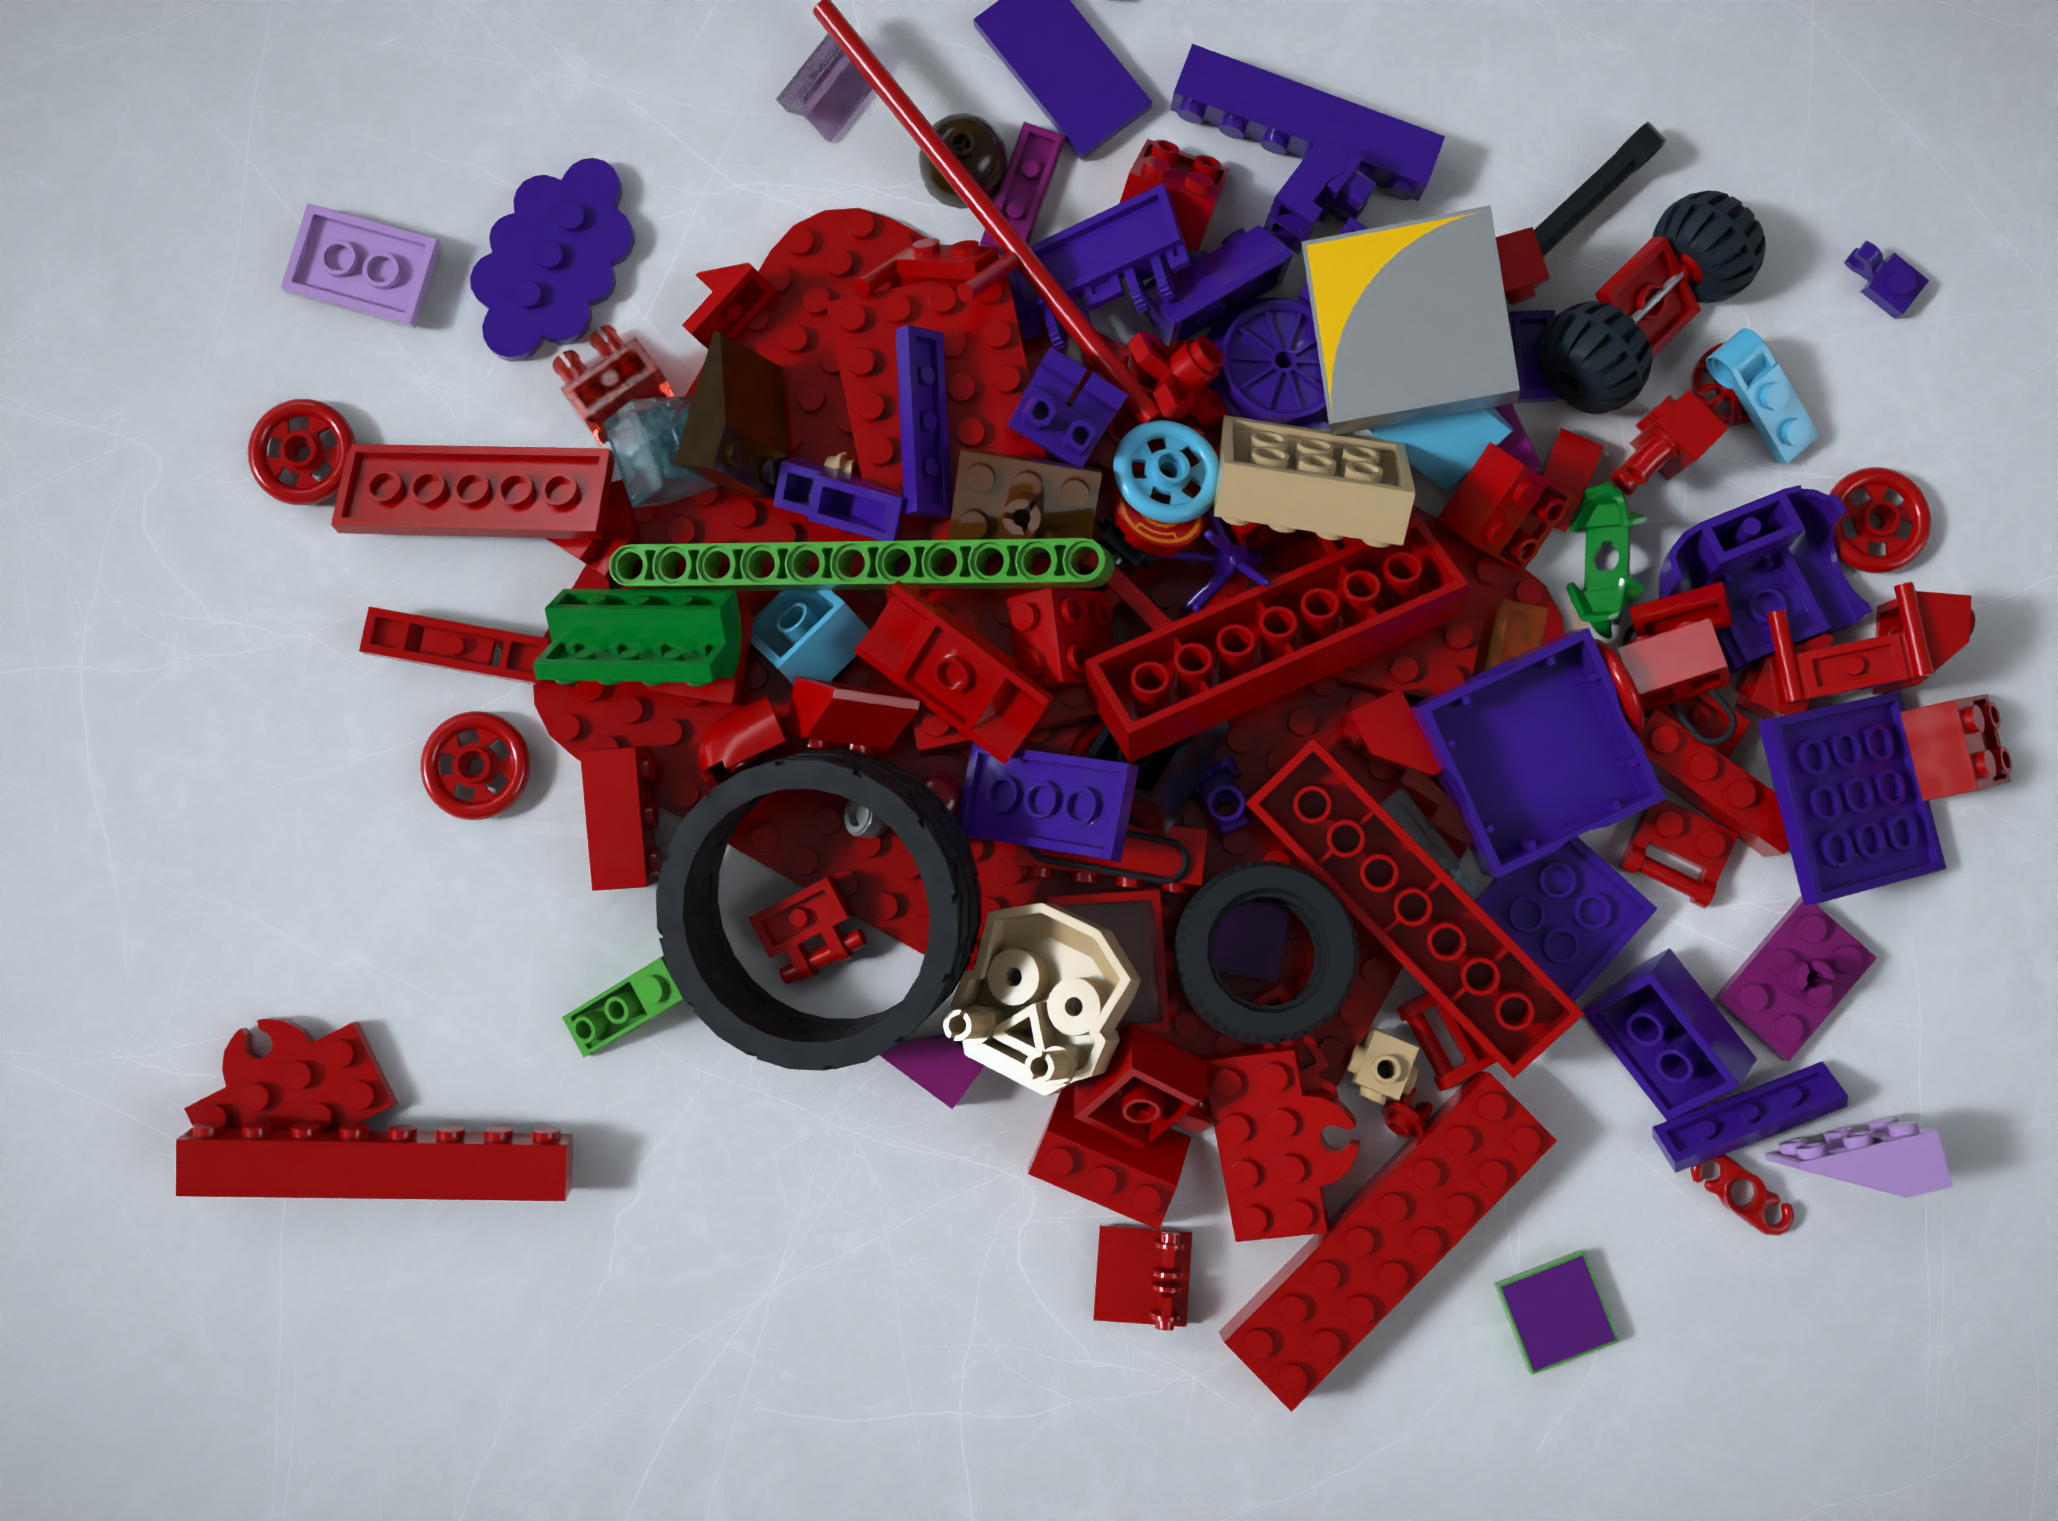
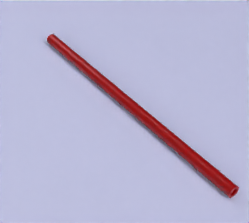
M831 0L820 1L813 9V15L1003 252H1013L1019 258V266L1017 268L1104 378L1128 394L1124 403L1140 423L1158 420L1162 415L1159 407Z

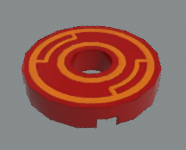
M1144 473L1134 474V478H1145ZM1163 473L1165 476L1173 478V476ZM1188 485L1182 490L1192 499L1197 496ZM1152 489L1150 498L1164 504H1169L1171 496ZM1118 491L1112 504V520L1116 528L1118 529L1120 526L1121 530L1126 534L1124 539L1130 545L1149 555L1169 557L1178 555L1180 550H1184L1187 547L1188 549L1195 545L1205 524V514L1192 521L1177 524L1152 520L1130 506L1120 491Z

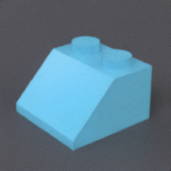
M805 568L808 578L812 577L813 574ZM782 590L755 617L750 643L794 686L795 676L832 681L852 659L859 656L853 651L868 633L869 628L831 590Z

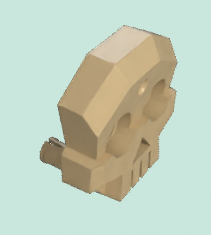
M1038 903L988 911L974 970H964L950 1004L952 1011L944 1018V1032L948 1038L955 1037L954 1041H962L966 1056L1043 1096H1049L1059 1093L1061 1089L1075 1081L1106 1072L1120 1041L1115 1028L1132 1003L1141 979L1111 930L1056 904ZM1015 969L1020 970L1022 975L1021 982L1018 985H1015L1012 980V974ZM1076 998L1080 999L1083 1006L1079 1015H1076L1072 1010V1003ZM1031 1026L1033 1036L1023 1031Z

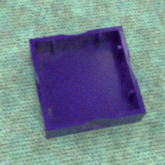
M1589 628L1569 631L1410 706L1442 771L1436 775L1482 875L1500 878L1557 851L1569 840L1582 833L1608 827L1666 799L1639 738L1632 731L1623 716L1615 684Z

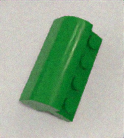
M563 589L544 608L552 643L533 662L536 680H555L559 684H571L583 680L599 681L603 685L617 684L622 681H642L643 684L649 686L660 685L665 682H686L690 686H703L711 682L713 683L716 678H732L740 659L742 637L741 617L736 590Z

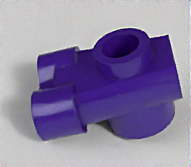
M1233 756L1222 758L1208 766L1190 795L1191 798H1199L1221 837L1228 836L1252 824L1244 796L1237 781L1242 775ZM1229 804L1236 809V813L1224 817L1218 814V810L1221 806Z

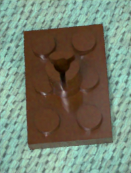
M962 447L960 450L948 540L1091 539L1103 469ZM1043 552L1036 556L1038 558L1051 559L1048 552ZM1089 552L1081 557L1079 564L1087 565Z

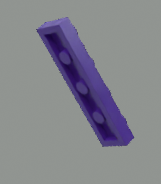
M905 325L896 329L904 497H906L904 514L943 519L950 517L952 514L943 332Z
M1821 1061L1653 1126V1139L1674 1172L1677 1173L1847 1107L1848 1095L1824 1062Z

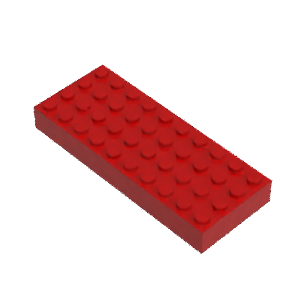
M1008 275L970 302L962 301L957 295L958 286L966 280L936 279L876 291L867 296L857 295L825 302L862 479L904 496L896 329L905 325L943 332L952 507L962 447L1047 460L1044 449L1006 426L1030 382ZM903 508L897 541L948 540L951 516L943 519L904 514ZM1000 552L991 555L987 560L986 572L988 576L996 575L1003 568L1004 559ZM954 553L948 554L941 561L940 572L943 577L950 575L956 569L957 558ZM908 554L899 557L895 563L897 577L903 576L910 569L911 560ZM1035 557L1032 562L1034 575L1038 576L1047 572L1051 565V559ZM1045 588L911 590L936 609L943 606L1014 660L1007 598ZM885 589L887 603L892 597L891 589ZM1063 684L1045 688L1047 692L1053 695V700L1030 733L1099 719L1100 713L1086 691V684ZM906 692L907 697L916 699L908 692ZM920 702L919 709L912 718L920 756L970 746L974 743Z

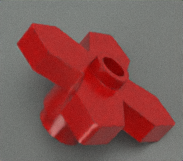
M1140 331L1127 342L1136 363L1156 379V387L1152 395L1164 417L1181 420L1190 412L1201 424L1215 427L1223 420L1224 415H1228L1219 394L1208 386L1219 375V369L1224 365L1221 352L1209 339L1203 336L1196 340H1188L1187 342L1176 339L1167 347L1156 334Z

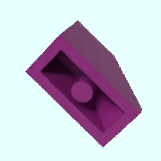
M946 1034L902 1041L879 1055L952 1110L985 1066L965 1055L962 1041H954V1037L948 1038Z

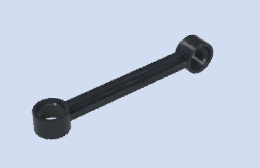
M1649 121L1642 125L1609 160L1534 229L1543 257L1631 174L1637 172L1666 143L1667 139Z

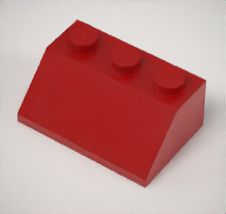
M1068 1085L1061 1089L1029 1163L1028 1174L1159 1230L1177 1188L1191 1137L1169 1128L1150 1145L1139 1149L1075 1118V1087Z

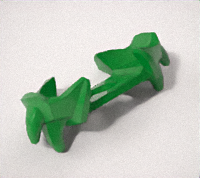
M1611 480L1585 490L1581 503L1568 527L1569 531L1573 532L1582 528L1585 529V574L1582 591L1574 582L1568 583L1566 586L1579 619L1589 622L1596 633L1607 639L1613 636L1611 627L1620 624L1625 605L1633 604L1635 599L1645 590L1644 585L1629 578L1631 526L1647 521V516L1629 510L1623 492L1617 489V483ZM1605 543H1612V546L1618 551L1619 560L1615 568L1603 572L1597 566V555L1605 548Z

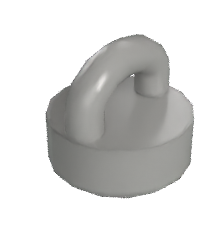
M848 800L844 819L849 833L859 837L878 838L887 830L888 825L872 811Z

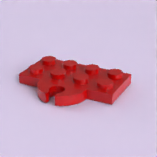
M266 1018L257 1020V1024L260 1030L266 1032L271 1037L272 1048L269 1054L265 1057L257 1055L251 1046V1032L248 1028L239 1029L224 1050L222 1072L226 1087L184 1109L192 1126L199 1122L216 1121L224 1123V1129H242V1125L247 1123L267 1122L272 1124V1129L291 1130V1126L295 1124L317 1123L321 1125V1130H339V1127L342 1125L360 1124L399 1103L358 1021L352 1022L315 1041L306 1028L290 1019Z
M1297 1045L1205 1056L1203 1060L1207 1062L1208 1096L1235 1241L1241 1242L1328 1233L1330 1224L1323 1186L1337 1182L1350 1171L1360 1149L1361 1140L1351 1139L1344 1146L1334 1147L1325 1141L1323 1129L1330 1125L1339 1126L1345 1130L1355 1128L1357 1121L1353 1113L1341 1100L1324 1092L1305 1091Z

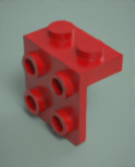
M1049 587L1007 598L1014 660L1018 663L1015 668L1043 689L1063 684H1086L1085 660L1114 648L1111 625L1112 609L1106 594L1103 592Z

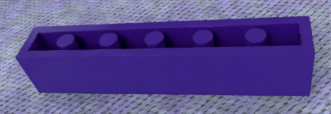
M1192 44L1173 93L1170 109L1177 112L1181 119L1189 123L1200 124L1204 122L1219 128L1221 133L1230 138L1243 139L1245 137L1261 143V146L1271 153L1279 155L1288 153L1302 158V160L1317 143L1322 141L1336 142L1345 149L1347 156L1353 150L1364 159L1358 171L1377 183L1376 186L1386 189L1390 196L1399 200H1420L1428 185L1445 136L1195 44Z

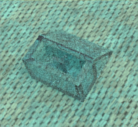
M694 396L633 399L603 422L632 507L669 504L718 486L674 464Z

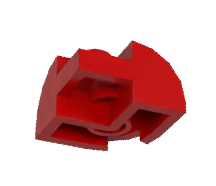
M768 695L725 714L709 726L701 739L698 753L701 776L707 786L713 788L737 773L753 767L752 763L791 746L786 736L788 732H786L782 718L776 713Z

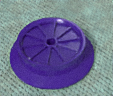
M1271 297L1251 300L1225 313L1212 326L1206 338L1215 344L1224 359V365L1219 369V375L1208 386L1219 394L1228 415L1330 431L1311 305L1297 300Z

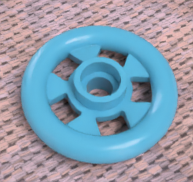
M1156 420L1133 428L1120 441L1113 463L1115 481L1124 499L1140 514L1158 522L1177 524L1192 521L1202 516L1213 506L1217 487L1219 459L1210 443L1197 431L1178 422ZM1163 439L1166 449L1151 453L1147 442ZM1187 448L1194 453L1200 462L1194 467H1190L1187 457L1182 453ZM1132 462L1145 464V478H1134ZM1160 470L1169 471L1173 478L1165 476ZM1190 480L1201 487L1200 492L1193 499L1182 492ZM1152 489L1159 493L1170 495L1169 504H1164L1150 498Z

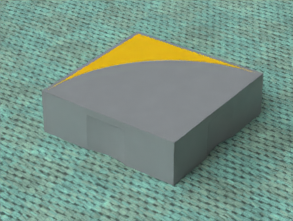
M1491 205L1301 242L1331 436L1395 425L1420 415H1451L1518 403L1520 386Z

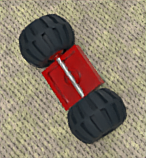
M1710 190L1689 194L1669 206L1659 219L1654 229L1653 237L1594 293L1598 301H1589L1571 306L1559 313L1549 323L1541 337L1537 356L1540 372L1545 376L1544 380L1548 386L1552 387L1559 394L1560 399L1565 400L1568 405L1589 414H1603L1618 410L1633 401L1649 379L1653 357L1701 311L1698 302L1713 303L1726 300L1743 291L1754 280L1763 264L1766 249L1763 228L1760 222L1754 219V213L1748 207L1745 208L1742 202L1735 197H1729L1727 193Z

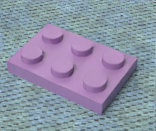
M308 203L281 288L286 293L416 328L442 244L436 238Z

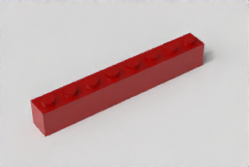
M216 1121L199 1122L176 1139V1196L566 1201L572 1189L573 1134H561V1129L557 1127H537L532 1129V1133H513V1128L509 1126H491L485 1128L484 1132H465L464 1126L445 1125L437 1127L436 1132L417 1131V1126L409 1124L393 1125L388 1127V1131H369V1125L346 1124L340 1126L339 1130H321V1125L317 1123H299L292 1125L291 1130L272 1129V1124L267 1122L247 1123L242 1125V1129H224V1123Z

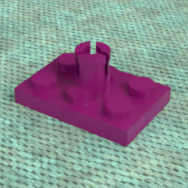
M1799 897L1715 995L1713 1000L1781 1060L1790 1061L1877 957L1816 904L1804 905L1802 897Z

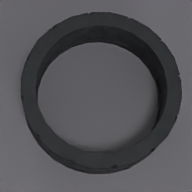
M812 749L774 759L737 773L714 787L709 792L710 795L708 797L705 795L682 819L666 850L668 861L663 859L656 890L657 929L663 936L659 938L669 974L686 1003L695 1008L693 1012L722 1040L747 1055L757 1056L758 1060L787 1069L822 1071L839 1069L867 1062L901 1043L954 992L964 970L967 969L971 961L970 953H974L981 924V886L978 879L975 878L979 877L968 839L952 812L944 807L946 804L921 779L892 762L850 749ZM815 789L841 795L869 809L891 827L913 856L925 885L930 913L928 947L919 975L900 1003L883 1012L860 1018H824L800 1012L773 998L750 977L734 955L723 929L718 903L719 871L727 844L741 820L763 798L775 791Z

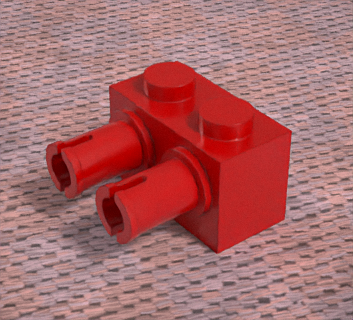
M1689 389L1676 400L1669 394L1635 425L1640 433L1629 444L1636 451L1620 468L1610 475V480L1616 482L1617 489L1626 495L1633 494L1639 485H1645L1657 471L1668 481L1697 461L1729 428Z

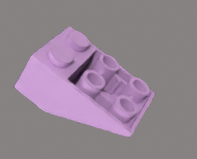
M1897 1117L1871 1120L1868 1122L1870 1129L1853 1132L1851 1127L1828 1130L1823 1133L1825 1139L1811 1143L1808 1142L1807 1138L1785 1140L1779 1143L1780 1150L1765 1153L1766 1160L1905 1198L1953 1187L1938 1130L1920 1127L1917 1121L1898 1122Z

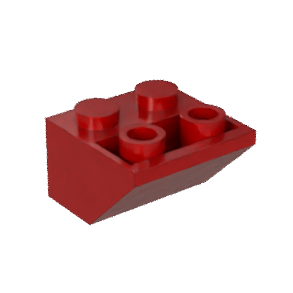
M1147 139L1128 174L1120 203L1164 183L1171 194L1186 248L1198 252L1207 233L1230 169L1221 166V163L1213 157L1207 155L1193 156L1180 151L1178 146L1172 142Z
M1490 442L1437 519L1472 545L1514 569L1521 571L1537 555L1539 548L1556 524L1563 518L1575 496Z
M1988 694L1950 700L1900 712L1923 801L1977 791L2011 782L2009 773L2012 771L2011 756L2007 748L2001 746L1997 731L2001 725L1999 710L1994 702H1990Z

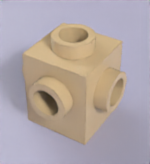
M1377 1030L1370 1031L1364 1047L1357 1044L1349 1060L1347 1070L1353 1073L1350 1083L1361 1087L1358 1093L1359 1096L1384 1106L1387 1098L1399 1101L1402 1093L1406 1095L1411 1093L1416 1082L1419 1069L1412 1066L1419 1047ZM1381 1061L1388 1067V1073L1385 1078H1382L1377 1072V1066Z

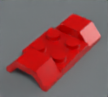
M898 580L890 590L892 597L878 620L853 652L1005 765L1053 700V695L1015 668L1018 664L1015 660L943 606L936 609Z

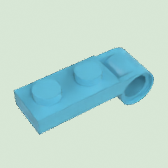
M1742 328L1706 358V366L1711 376L1723 387L1734 390L1777 463L1787 464L1820 436L1780 365L1775 361L1766 343L1757 333L1750 329Z

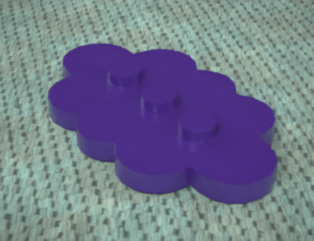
M597 158L581 159L571 165L565 172L562 180L548 175L533 176L525 180L516 190L513 199L515 213L498 219L492 226L489 235L492 253L482 257L475 264L470 276V284L476 299L488 309L482 325L483 338L489 349L501 359L511 362L523 361L535 354L544 339L560 345L570 344L581 339L589 330L592 322L591 306L606 301L614 292L616 277L613 267L625 261L632 253L635 238L634 230L627 217L617 209L623 194L622 183L614 168L606 161Z

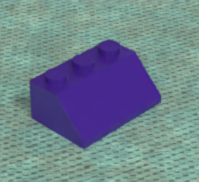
M1260 225L1247 232L1244 228H1240L1223 239L1221 242L1222 247L1210 254L1206 250L1194 254L1190 257L1191 266L1171 276L1177 299L1166 303L1158 292L1156 279L1153 278L1145 285V289L1150 300V311L1146 312L1145 315L1161 341L1167 347L1176 339L1186 341L1215 324L1225 313L1234 307L1258 299L1280 286L1293 257L1289 247Z
M1670 948L1633 968L1582 1009L1588 1021L1667 1121L1741 1086L1757 1060Z

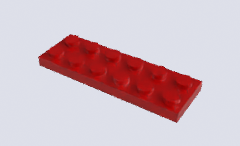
M352 444L346 455L331 526L338 533L601 540L616 457L610 448Z
M1260 567L1255 568V570L1267 577L1269 581L1285 574ZM1246 575L1231 578L1205 608L1260 584ZM1462 615L1323 678L1385 693H1391L1401 688L1406 698L1419 701L1424 700L1473 676L1484 620Z

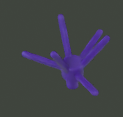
M1213 506L1206 512V515L1215 533L1207 530L1204 536L1217 547L1214 553L1180 550L1178 555L1169 557L1155 555L1157 558L1212 563L1215 574L1181 606V612L1188 613L1192 608L1194 612L1202 610L1231 578L1246 575L1263 587L1268 586L1270 583L1267 577L1255 570L1262 563L1260 552L1257 550L1248 551L1243 545H1232L1219 517L1214 516Z

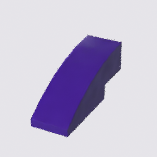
M791 458L781 461L773 506L807 515L809 521L880 541H897L906 497L857 476L800 458Z

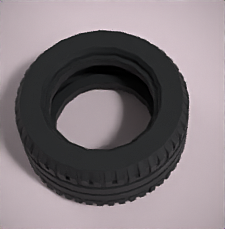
M1264 860L1246 862L1245 864H1239L1227 869L1212 878L1193 896L1185 907L1176 927V934H1174L1172 951L1174 955V971L1178 979L1177 983L1189 1006L1192 1007L1197 1016L1202 1018V1021L1210 1025L1215 1031H1219L1223 1035L1242 1042L1271 1044L1290 1041L1319 1029L1325 1022L1333 1018L1332 1016L1339 1011L1341 1005L1347 1000L1346 996L1350 994L1352 984L1356 979V976H1354L1355 972H1358L1357 962L1360 953H1357V948H1359V942L1356 938L1357 930H1354L1353 925L1355 923L1349 915L1348 907L1345 908L1343 905L1345 902L1341 897L1337 896V892L1333 888L1330 889L1328 887L1329 884L1319 879L1320 877L1315 873L1312 875L1309 873V870L1299 868L1295 864L1288 865L1287 862H1276L1273 860L1268 862ZM1252 901L1273 902L1292 911L1307 927L1314 946L1313 970L1305 987L1290 1001L1277 1006L1255 1005L1236 996L1221 979L1214 961L1215 935L1223 918L1235 907Z

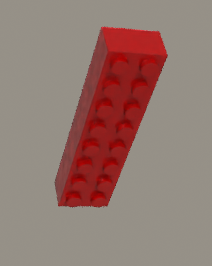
M1418 516L1409 520L1403 546L1390 544L1388 547L1381 548L1370 546L1360 541L1272 579L1266 587L1258 585L1085 660L1086 691L1127 761L1131 763L1461 617L1469 583Z
M1316 737L1310 740L1245 803L1313 874L1315 873L1320 877L1319 879L1329 884L1328 887L1330 889L1333 888L1337 892V896L1341 897L1345 902L1344 905L1348 907V910L1513 1079L1584 1015L1580 1006Z
M1480 1071L1471 1076L1425 1122L1426 1129L1423 1134L1412 1136L1329 1220L1330 1228L1328 1233L1315 1234L1219 1331L1223 1342L1291 1412L1557 1142L1491 1073Z

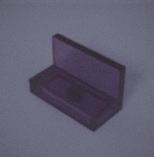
M828 33L776 100L787 112L804 116L826 141L832 142L873 88Z

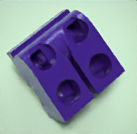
M1333 141L1317 143L1275 196L1263 228L1299 255L1302 251L1301 242L1310 240L1318 221L1324 224L1331 214L1344 224L1347 223L1350 217L1356 220L1368 203L1367 199L1377 183L1358 171L1364 158L1353 150L1347 156L1345 149Z
M1050 347L1043 356L1006 426L1066 464L1084 466L1128 394L1092 372L1084 380L1070 406H1067L1066 403L1080 383L1087 368L1055 348Z

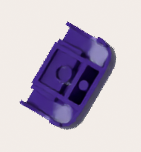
M1801 485L1779 490L1700 522L1686 530L1667 553L1658 580L1659 599L1723 582L1734 625L1717 629L1715 633L1727 662L1730 676L1736 674L1742 667L1775 654L1767 613L1771 611L1786 609L1794 646L1821 635H1832L1859 624L1873 612L1869 603L1864 601L1853 590L1837 558L1834 537L1838 523L1847 513L1844 504L1834 493L1829 496L1815 489H1802Z

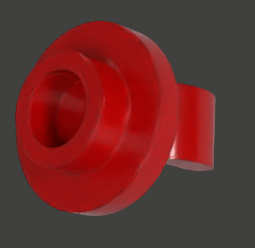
M1413 1087L1409 1095L1402 1093L1399 1101H1387L1381 1109L1382 1115L1386 1119V1126L1393 1133L1404 1138H1408L1410 1135L1418 1136L1423 1134L1426 1129L1424 1120L1430 1116L1433 1105L1430 1102H1421L1413 1110L1411 1099L1417 1090L1415 1087Z

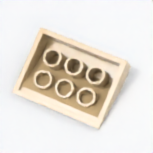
M1224 415L1219 450V471L1214 500L1215 517H1222L1225 522L1239 526L1248 525L1250 522L1267 524L1271 529L1283 533H1292L1297 529L1312 531L1319 537L1328 540H1340L1344 536L1362 539L1364 543L1374 547L1383 548L1388 547L1390 544L1403 546L1416 494L1405 443L1351 434L1331 436V431Z

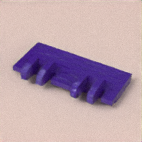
M1164 183L1029 246L1090 323L1091 319L1088 309L1092 311L1125 296L1122 278H1126L1132 301L1136 310L1141 315L1150 311V300L1143 282L1150 277L1155 276L1158 292L1166 303L1177 299L1165 258L1168 259L1173 273L1191 266L1172 197ZM1015 269L1008 274L1016 316L1019 319L1023 337L1029 340L1044 333L1040 316L1044 315L1049 338L1053 346L1059 352L1068 348V338L1064 326L1019 270Z

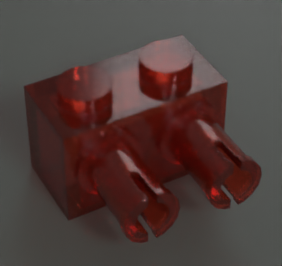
M612 325L600 327L606 335L608 342L604 341L597 330L590 336V345L603 358L588 369L578 353L573 350L563 352L570 362V368L567 367L559 355L552 364L555 373L566 384L560 390L575 414L600 446L674 396L660 367L638 339L634 337L625 344Z

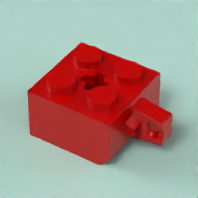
M1132 1023L1119 1034L1120 1041L1106 1072L1075 1081L1074 1117L1139 1149L1150 1145L1173 1125L1201 1133L1212 1124L1210 1102L1206 1099L1208 1097L1207 1062Z

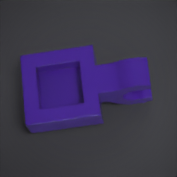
M1867 240L1859 249L1855 248L1844 261V264L1850 270L1868 281L1860 292L1894 319L1905 313L1929 282L1926 277L1896 253H1893L1884 260L1880 249Z

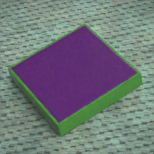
M1581 1250L1494 1283L1528 1372L1532 1375L1619 1342L1586 1255Z

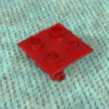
M1100 1225L1093 1320L1155 1325V1329L1165 1331L1174 1330V1326L1186 1327L1192 1232Z

